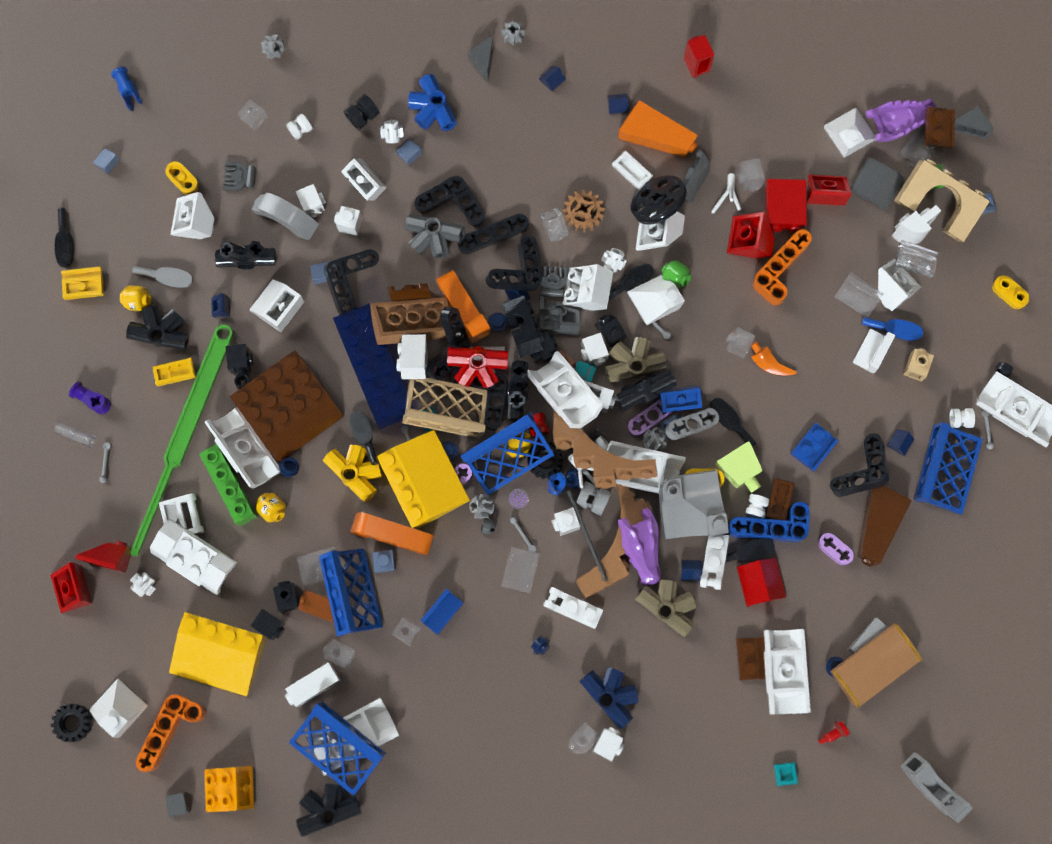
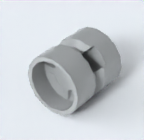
M586 481L576 501V505L584 509L589 507L591 512L602 516L612 492L603 488L598 490L594 484ZM590 495L595 496L594 501L588 499Z

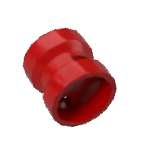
M543 412L533 414L534 420L543 435L548 434L550 430L549 426L545 424V414ZM531 426L530 435L531 438H535L536 432Z

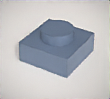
M393 550L372 552L375 573L395 571Z

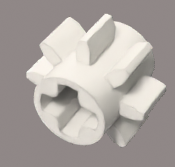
M395 120L384 122V126H381L380 129L381 138H385L387 143L399 142L400 137L404 135L403 125L399 126L398 121Z
M611 248L610 251L604 252L601 261L605 262L604 268L612 272L621 271L627 262L623 258L624 252L616 248Z
M143 572L142 575L136 573L130 579L133 583L130 588L140 597H143L144 594L150 596L156 590L153 587L156 581L146 572Z

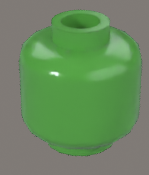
M677 260L666 263L661 271L663 273L662 279L671 281L676 285L677 289L685 288L692 277L689 267Z

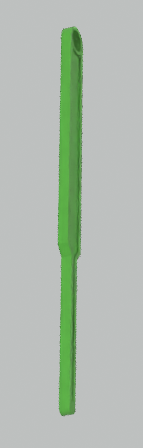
M220 325L216 328L164 454L163 459L166 466L131 549V555L133 556L140 554L173 470L183 462L226 356L225 346H230L233 338V331L228 325ZM224 328L230 331L229 337L227 339H220L218 337L219 331Z

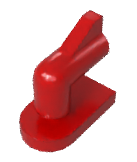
M836 721L833 723L836 728L829 733H824L818 742L820 744L833 742L841 736L847 737L850 733L842 721Z

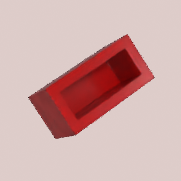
M705 35L692 37L686 45L684 61L694 78L709 72L713 62L714 52Z

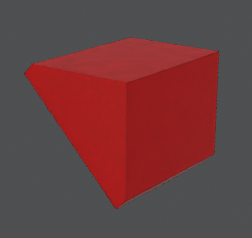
M808 174L807 204L846 205L851 197V190L846 177Z
M776 558L758 560L736 567L746 607L786 598Z
M69 562L50 575L61 613L92 604L80 564Z

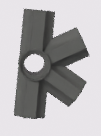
M409 214L405 222V229L407 231L418 233L409 244L420 255L431 247L433 258L447 257L450 254L447 240L461 243L464 240L465 226L441 221L435 217L427 218L414 214ZM435 225H439L438 229L432 232V228Z

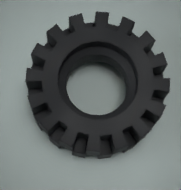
M549 442L555 453L552 456V465L547 468L537 465L530 469V472L535 474L537 478L549 479L551 475L560 472L562 469L561 449H556L552 442ZM536 446L535 455L539 456L542 453H548L544 446ZM528 457V459H527L528 466H529L531 457Z
M67 704L54 712L56 715L52 716L51 720H54V722L51 723V727H54L52 732L57 735L56 738L62 739L64 742H78L87 737V733H90L91 730L89 728L93 726L90 719L93 718L92 715H89L90 711L85 709L84 706ZM70 715H75L79 719V726L74 731H69L65 727V720Z

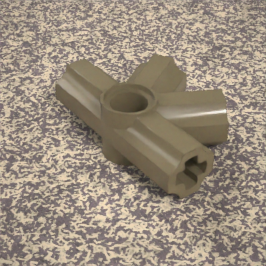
M635 337L632 350L620 341L609 352V355L617 364L605 367L609 384L630 378L637 379L642 375L667 369L663 352L648 355L651 341L646 338ZM637 364L640 366L641 370L634 371L632 370L631 365Z
M659 580L658 594L645 586L635 600L654 614L658 620L663 621L684 638L695 624L683 615L697 608L691 593L687 592L676 597L677 582L670 580ZM662 606L668 607L670 611L668 617H663L660 614Z

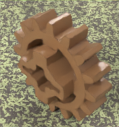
M582 190L581 194L575 191L574 197L568 196L569 202L564 201L565 208L563 209V214L566 215L564 216V221H570L569 227L574 225L575 231H578L579 228H582L583 232L586 231V228L593 231V225L598 227L600 225L599 220L603 221L604 215H602L605 212V208L602 207L603 200L598 201V194L593 197L592 191H589L588 194H585V190ZM576 203V208H573L571 211V207ZM595 211H597L595 217L592 219V218H591V217H592L591 214H593V213H595Z

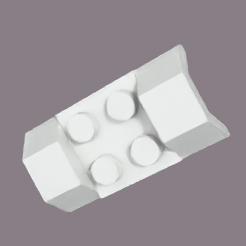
M559 351L554 353L550 363L538 371L528 370V378L570 428H582L597 418L603 403Z
M995 372L978 397L976 405L1025 437H1029L1042 446L1047 447L1052 435V405L1001 373Z
M238 407L222 418L214 421L210 419L205 421V424L216 438L214 440L234 470L241 474L250 488L254 489L267 483L280 473L279 465Z
M610 441L606 451L616 456L630 460L656 459L658 477L616 480V484L659 493L660 485L665 479L679 475L686 457ZM674 486L670 488V493L675 489Z
M171 519L158 531L150 546L151 553L167 563L168 567L196 585L209 590L216 596L220 595L224 580L237 563V561Z
M804 629L764 630V662L770 714L811 713Z
M381 698L343 717L378 747L399 736L396 725ZM323 732L312 734L313 745L324 744ZM327 732L328 744L339 742L336 732ZM339 745L328 747L330 758L340 757ZM343 745L344 757L355 756L352 745ZM325 747L314 748V753L318 760L326 759ZM355 759L345 760V764H347V763H349V762H351V761H353V760H355ZM341 760L330 762L332 771L341 767Z

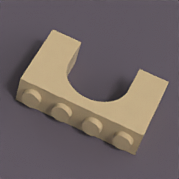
M929 159L926 161L920 160L894 199V202L909 211H915L931 188L938 185L947 187L955 196L956 208L942 232L959 242H964L990 201L985 199L986 195L978 190H975V192L969 188L970 185L965 181H957L952 178L954 175L945 169L941 171L936 168L937 164Z

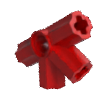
M475 346L472 349L448 347L447 366H461L454 375V379L459 384L469 387L477 375L483 388H489L499 381L493 368L507 369L508 351L486 350L480 346ZM481 356L483 359L480 361H476L473 359V357Z

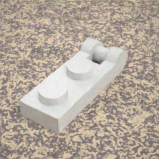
M729 535L708 536L700 587L707 588V586L721 590ZM709 574L716 575V579L709 578Z
M550 588V596L548 600H545L544 607L596 629L603 612L602 609L556 588ZM557 598L563 599L561 606L555 604Z

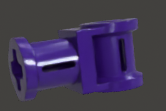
M76 382L69 391V397L79 399L98 414H105L110 410L111 403L109 399L100 393H95L83 387L81 382Z

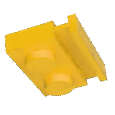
M91 267L61 271L63 299L71 300L104 296L102 268Z

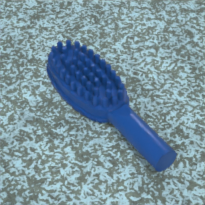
M863 317L861 321L862 325L883 329L887 333L894 334L895 338L916 341L923 336V330L919 325L906 320L892 319L888 322Z

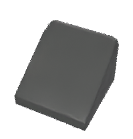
M187 792L166 796L169 817L190 813Z

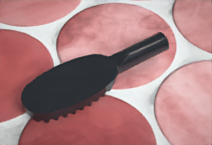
M58 208L59 232L55 236L54 251L58 265L66 268L73 262L74 245L71 235L67 232L66 209Z
M642 264L630 270L621 279L620 285L610 291L608 302L623 291L628 292L646 283L653 275L652 266L650 264Z
M715 398L710 402V408L717 411L719 422L725 428L731 431L735 430L745 443L749 441L752 447L757 444L740 425V418L726 401L721 398Z
M355 411L350 416L352 433L357 441L364 445L371 465H377L379 461L372 445L373 432L371 424L362 411Z
M770 539L749 541L739 546L736 552L727 554L726 563L737 559L748 562L765 558L773 553L775 545Z

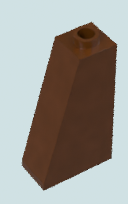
M886 486L870 489L868 492L857 557L862 559L861 562L869 567L880 565L912 501Z

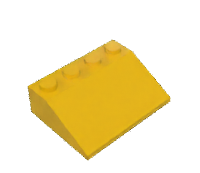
M435 430L397 445L377 456L411 527L414 529H419L470 501Z
M184 612L177 633L169 673L248 697L267 637Z

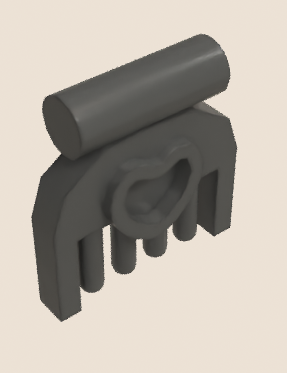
M225 161V166H233L225 167V170H233L234 172H224L225 175H231V177H224V180H233L234 182H223L224 185L233 186H222V189L239 191L245 186L248 189H253L256 167L248 166L247 170L245 165L240 162Z
M544 266L542 283L540 285L543 287L541 288V296L563 297L562 288L567 283L568 266H565L564 278L563 267H560L558 276V268L554 267V273H552V267L550 266L549 275L547 276V266Z

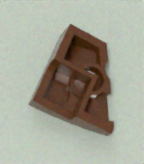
M427 283L405 285L401 290L396 291L394 286L387 287L391 301L431 298Z

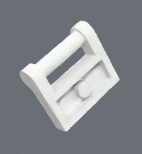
M187 494L159 502L163 523L165 524L171 519L195 535L204 533V527L201 526L195 503L197 500L196 494ZM183 503L188 504L193 528H187L182 508Z

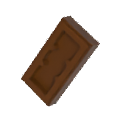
M778 478L774 479L765 518L786 521L795 483Z

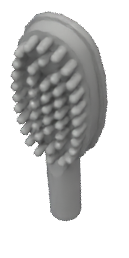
M133 266L132 272L135 274L154 277L158 282L171 287L187 288L192 284L193 280L188 272L178 268L162 267L158 270Z

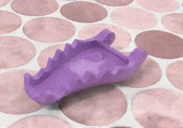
M931 98L920 102L916 100L901 102V100L866 111L867 118H874L879 134L875 135L876 142L896 140L925 124V109L936 107V104Z
M647 507L641 510L644 518L643 521L630 526L628 520L622 518L618 520V524L621 530L622 547L625 550V554L630 557L629 561L633 564V567L638 570L641 578L640 583L651 586L659 582L662 574L658 562V525L652 512Z

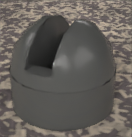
M483 518L481 533L487 535L494 533L496 523L492 519Z

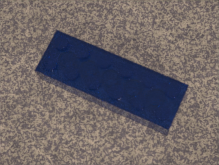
M370 303L334 317V323L377 427L380 430L402 421L406 409L407 392L387 344L377 345Z

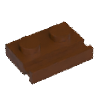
M926 108L925 147L952 149L954 147L955 109Z
M764 637L736 639L739 680L766 679Z

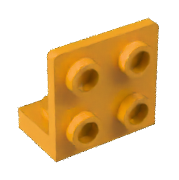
M253 766L205 769L206 812L237 811L254 808Z

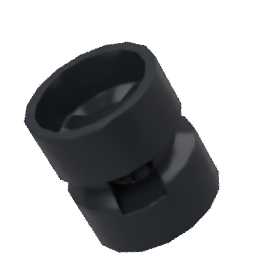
M365 94L356 100V105L352 104L343 111L346 118L357 130H361L367 125L368 119L373 120L380 114L375 103Z

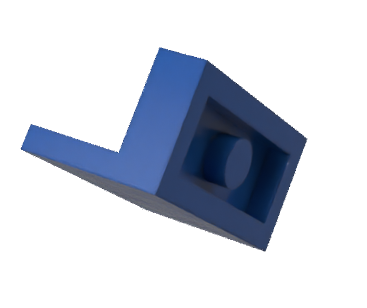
M698 386L668 389L658 394L663 413L702 408L701 390Z
M446 589L420 621L438 635L464 603Z

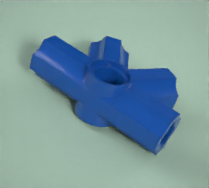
M434 74L423 76L419 80L423 92L410 91L408 98V108L420 110L415 116L414 121L421 128L428 130L437 119L442 131L453 129L457 122ZM436 101H441L440 104H434Z

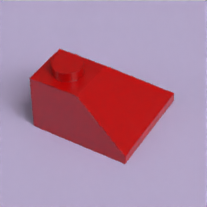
M765 212L733 216L727 248L728 254L755 259L772 257L775 238Z
M116 540L115 544L107 542L79 553L75 559L126 573L131 558V548L127 547L128 543Z

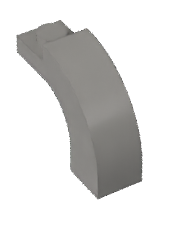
M268 192L265 195L261 194L255 200L254 206L251 209L255 214L279 222L297 237L310 240L319 225L298 207Z
M916 752L900 766L918 790L945 816L948 815L959 823L973 809L966 800L949 788L935 773L929 762Z

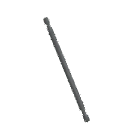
M568 490L567 494L571 499L572 506L598 569L602 574L603 581H607L583 519L572 497L571 490Z

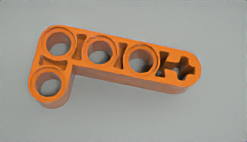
M804 229L798 230L756 274L752 283L753 288L770 304L780 305L787 296L786 286L778 279L809 246L812 240L809 231ZM801 239H803L804 241H802L797 247L796 244L798 240L800 241ZM784 252H791L793 257H787ZM771 265H777L780 270H773ZM758 279H765L767 281V284H760ZM773 291L780 292L782 297H775Z
M454 270L437 278L436 282L449 305L459 310L466 333L472 343L490 334V327L482 313L478 312Z
M363 512L356 513L350 530L351 534L372 538L423 555L429 554L434 538L432 534Z
M173 694L168 696L136 759L137 768L142 772L157 769L181 719L189 722H200L206 716L205 707L182 695ZM176 698L180 700V707L177 710L172 707V702ZM197 707L199 715L194 719L191 717L190 712L192 708ZM168 717L171 725L168 729H165L163 727V720ZM156 737L161 739V746L159 748H155L153 745ZM149 758L150 766H146L145 759Z

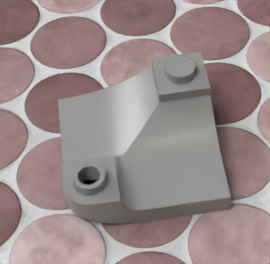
M717 470L673 476L661 483L659 488V504L664 539L713 536L729 533L727 513H725L721 498ZM674 486L675 489L670 493V488Z

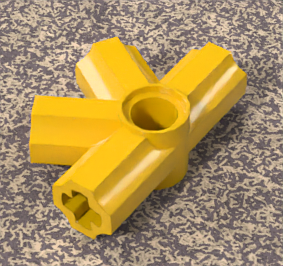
M350 445L346 459L336 449L331 450L325 456L323 462L364 503L369 501L377 490L368 481L381 478L379 464L363 463L366 449L362 446ZM348 472L355 474L353 479H346L344 476Z

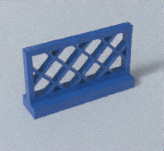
M531 412L461 455V458L464 462H467L487 495L555 455ZM531 426L536 432L535 440L524 438L525 430ZM511 438L520 440L518 451L507 448ZM523 441L534 444L532 454L521 452ZM536 446H544L548 454L543 457L535 455ZM493 449L503 450L501 461L491 458ZM506 451L517 454L515 464L504 462ZM520 455L531 457L529 466L523 467L518 465ZM477 459L486 460L485 471L477 469L473 462ZM490 462L500 464L498 474L488 472ZM503 465L514 467L512 476L506 477L501 475ZM487 475L497 478L496 486L489 489L485 482Z
M941 422L933 426L913 500L926 502L961 515L964 512L983 439L949 427V424ZM949 433L955 435L958 440L957 443L950 445L947 439ZM967 440L975 442L974 450L971 452L968 451L964 444ZM960 444L965 455L957 458L952 448ZM949 451L953 459L948 464H945L942 458L943 453ZM966 457L970 465L969 469L964 471L959 460ZM955 463L959 474L952 477L947 467ZM943 469L948 480L940 483L937 474L938 471ZM961 476L965 484L959 490L954 479ZM950 482L954 493L947 496L942 486ZM937 488L943 497L939 501L931 499L933 490ZM954 495H957L960 501L958 508L953 507L949 500Z
M364 548L346 551L334 550L320 555L319 560L337 637L382 628L383 625ZM356 554L359 555V565L353 561ZM339 557L346 561L344 567L341 566ZM349 566L356 570L354 576L347 571ZM360 574L364 577V585L357 580ZM344 576L351 581L348 587L345 584ZM354 585L361 590L358 596L352 591ZM364 594L369 597L370 602L368 605L362 600ZM349 596L355 600L353 607L350 605ZM359 605L365 609L363 616L356 611ZM369 614L374 618V625L366 620ZM354 616L360 621L358 627L355 626Z
M323 701L316 704L311 714L289 741V744L353 796L387 754ZM315 716L322 722V729L312 730L311 721ZM328 731H334L338 734V743L328 744ZM323 732L324 744L313 745L312 733ZM308 734L310 746L302 747L296 740L300 735ZM339 745L340 757L330 758L328 747ZM343 745H352L355 756L344 757ZM325 747L326 759L318 760L315 757L314 748ZM366 757L373 762L369 769L360 770L359 758ZM355 759L357 771L346 772L345 760ZM341 760L342 772L334 773L331 770L330 762ZM357 774L358 784L355 788L347 783L346 775Z

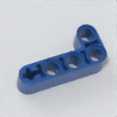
M797 502L788 511V521L735 517L728 524V534L734 538L800 542L809 533L810 510L806 503ZM796 507L802 509V517L795 515L794 509ZM736 523H738V527H746L747 523L749 524L747 529L742 528L738 532H736V528H733ZM754 524H758L761 526V534H757L753 531ZM773 527H781L782 535H776L773 532ZM794 527L802 530V537H797L794 534Z

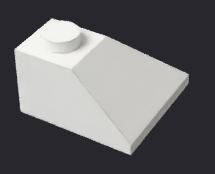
M857 108L824 125V129L844 158L876 140L874 133Z
M196 192L177 198L170 235L195 239L211 237L214 231V216L201 193Z
M676 212L670 218L651 225L639 222L635 250L659 248L671 244L683 234L685 215Z
M893 259L878 270V297L881 299L882 304L891 311L899 307L921 288L896 259Z
M662 275L627 292L646 325L679 310L685 302L676 285L671 281L663 280Z
M117 678L89 711L97 723L113 738H120L148 705Z

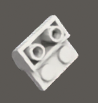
M935 205L932 209L927 207L920 214L917 211L911 215L907 213L894 227L896 230L892 236L904 245L920 243L932 229L929 225L935 220L941 210Z

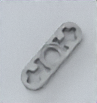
M708 408L676 419L666 426V435L672 440H678L709 429L718 423L719 415L716 410ZM706 416H711L712 420L702 422V419ZM689 419L696 422V429H692L688 425ZM683 427L678 433L672 430L673 428Z

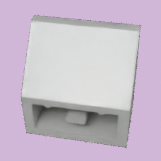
M598 264L569 268L563 305L591 311L607 309L613 272Z
M272 280L249 311L279 332H282L303 305L304 300L300 294L287 285Z

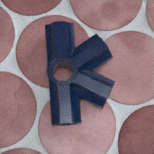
M607 667L603 681L591 670L579 682L619 729H622L633 719L624 705L639 703L636 686L620 687L625 673ZM603 694L611 696V703L607 706L601 703Z

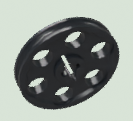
M665 175L657 177L642 186L634 195L630 206L631 212L636 220L642 224L660 223L673 216L682 207L687 196L686 187L681 179L676 176Z

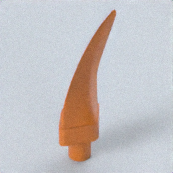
M757 341L751 344L755 352L751 358L764 371L781 376L795 375L797 373L795 370L778 363L768 346L761 348Z

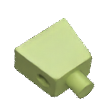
M749 441L715 463L717 469L723 473L734 487L738 488L745 484L751 493L761 487L755 477L762 472V468Z

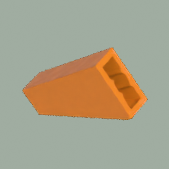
M640 100L618 132L620 140L685 158L689 152L693 153L698 146L696 142L697 134Z

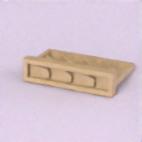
M431 378L409 379L406 409L402 423L480 438L485 433L486 425H484L488 390ZM414 381L422 383L426 389L418 393L414 388ZM440 386L445 393L437 397L432 388ZM459 390L464 397L457 401L451 392ZM427 391L434 399L428 405L421 397ZM472 394L482 395L481 402L478 405L470 398ZM446 395L453 402V405L447 409L440 401ZM418 399L423 408L420 410L411 409L412 401ZM465 399L472 406V409L467 412L459 404ZM437 403L442 412L435 414L429 407ZM456 406L462 415L459 418L452 417L449 410ZM475 410L479 416V422L472 421L468 414Z

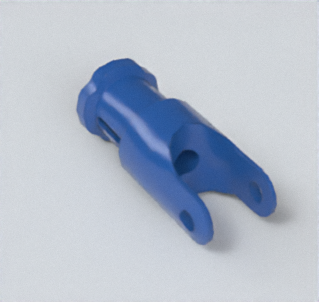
M122 66L114 69L111 72V76L116 80L117 88L127 108L133 111L134 109L130 101L131 96L134 94L140 104H143V101L134 82L130 80L127 74V68Z
M559 472L549 477L547 489L550 494L558 496L564 492L566 485L564 474Z

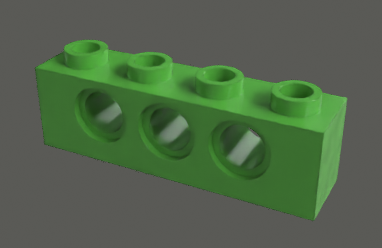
M216 444L199 453L235 524L241 527L257 518L258 516L236 474L219 446Z

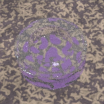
M520 488L512 490L508 497L509 504L515 509L524 508L529 500L527 492Z

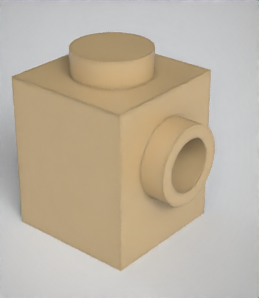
M922 348L914 349L910 353L903 375L922 382L928 375L934 355L929 354V351Z

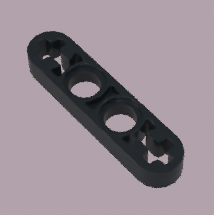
M516 214L465 234L464 240L461 243H457L458 250L462 254H471L524 233L529 226L528 218L524 214ZM517 220L524 222L523 227L516 225ZM508 223H511V226H513V231H511ZM504 226L508 231L504 235H499L497 228ZM487 233L490 236L489 240L481 242L479 240L480 234ZM473 237L476 238V243L478 244L476 246L475 242H473ZM464 241L470 243L469 248L466 249V247L463 246Z

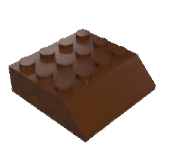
M296 350L230 395L232 401L278 463L288 458L344 417Z

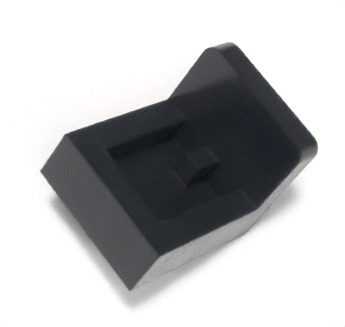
M611 314L600 317L594 325L596 329L600 330L611 348L627 337L618 319Z

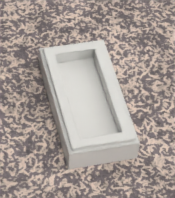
M626 150L612 163V166L638 190L653 178V175Z

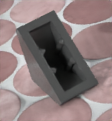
M488 37L468 51V61L486 81H488L493 37Z
M979 107L955 119V132L988 139L993 132L992 125Z

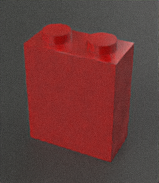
M767 179L764 185V212L767 214L772 232L789 230V232L796 233L798 230L805 228L806 180Z

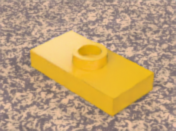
M192 358L152 366L157 387L196 378Z

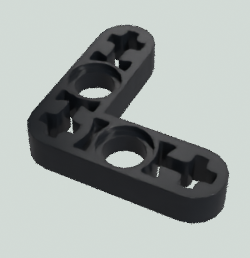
M453 176L417 196L414 201L416 211L420 214H426L454 199L470 225L478 227L485 220L484 211L464 179L460 176ZM454 182L460 184L459 189L453 187ZM446 186L450 189L451 194H448ZM437 191L445 193L443 199H437L434 195ZM430 195H431L432 200H433V202H434L433 204H432V201L429 199V196H430ZM469 197L472 202L466 206L461 203V199ZM420 201L426 203L427 207L420 206ZM472 208H473V210H474V212H475L476 215H479V214H480L479 220H476L475 218L472 219V218H473V214H472V212H471V209H472Z
M525 236L518 244L521 270L492 269L488 273L485 281L490 288L535 291L541 285L540 258L535 238ZM526 260L533 261L534 267H529L526 264ZM515 276L518 279V284L512 283L509 277Z
M375 250L361 251L330 261L324 266V274L336 309L341 316H350L356 310V304L346 275L375 266L379 261V255ZM368 255L373 256L371 263L370 261L361 263L360 259L366 258ZM348 259L355 260V269L348 268ZM332 265L333 267L338 268V271H336L335 274L334 272L330 273L329 269L332 268ZM341 276L340 280L332 281V279ZM337 283L344 285L345 291L343 294L336 292L335 286ZM347 295L348 298L339 301V298ZM345 303L350 305L348 312L342 309Z
M451 306L444 307L440 315L449 345L433 358L426 367L427 377L435 380H440L455 367L447 366L448 347L470 348L460 312L457 308ZM457 327V332L454 336V330Z
M459 368L454 369L451 372V383L459 384L457 380L454 379V375L459 370ZM497 372L498 378H501V382H504V384H500V387H496L495 383L489 388H483L482 384L476 385L473 381L469 385V387L488 390L485 425L492 431L498 430L502 426L507 391L506 376ZM493 397H499L502 402L500 406L494 407L491 405L490 400ZM492 411H501V413L496 412V420H499V422L492 426L491 422L488 421V419H492Z
M873 433L864 439L868 469L838 476L830 482V489L835 496L844 497L882 487L888 483L890 476L885 446L880 435ZM874 441H876L875 447L877 450H874L872 447ZM874 457H882L878 463H872ZM877 470H880V472H881V474H882L879 479H877V478H878V472H877ZM864 478L862 484L855 485L857 479Z

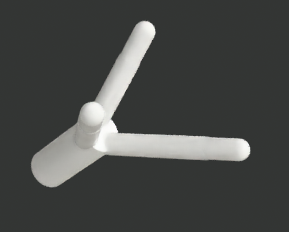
M728 174L727 190L712 209V213L716 212L728 194L730 201H734L738 211H741V206L734 191L735 174Z
M571 454L568 460L575 466L573 454ZM594 467L588 469L576 468L578 470L580 488L584 487L583 473L595 485L594 478L587 471H594Z

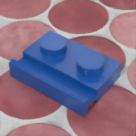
M815 423L792 451L791 455L814 472L839 440Z

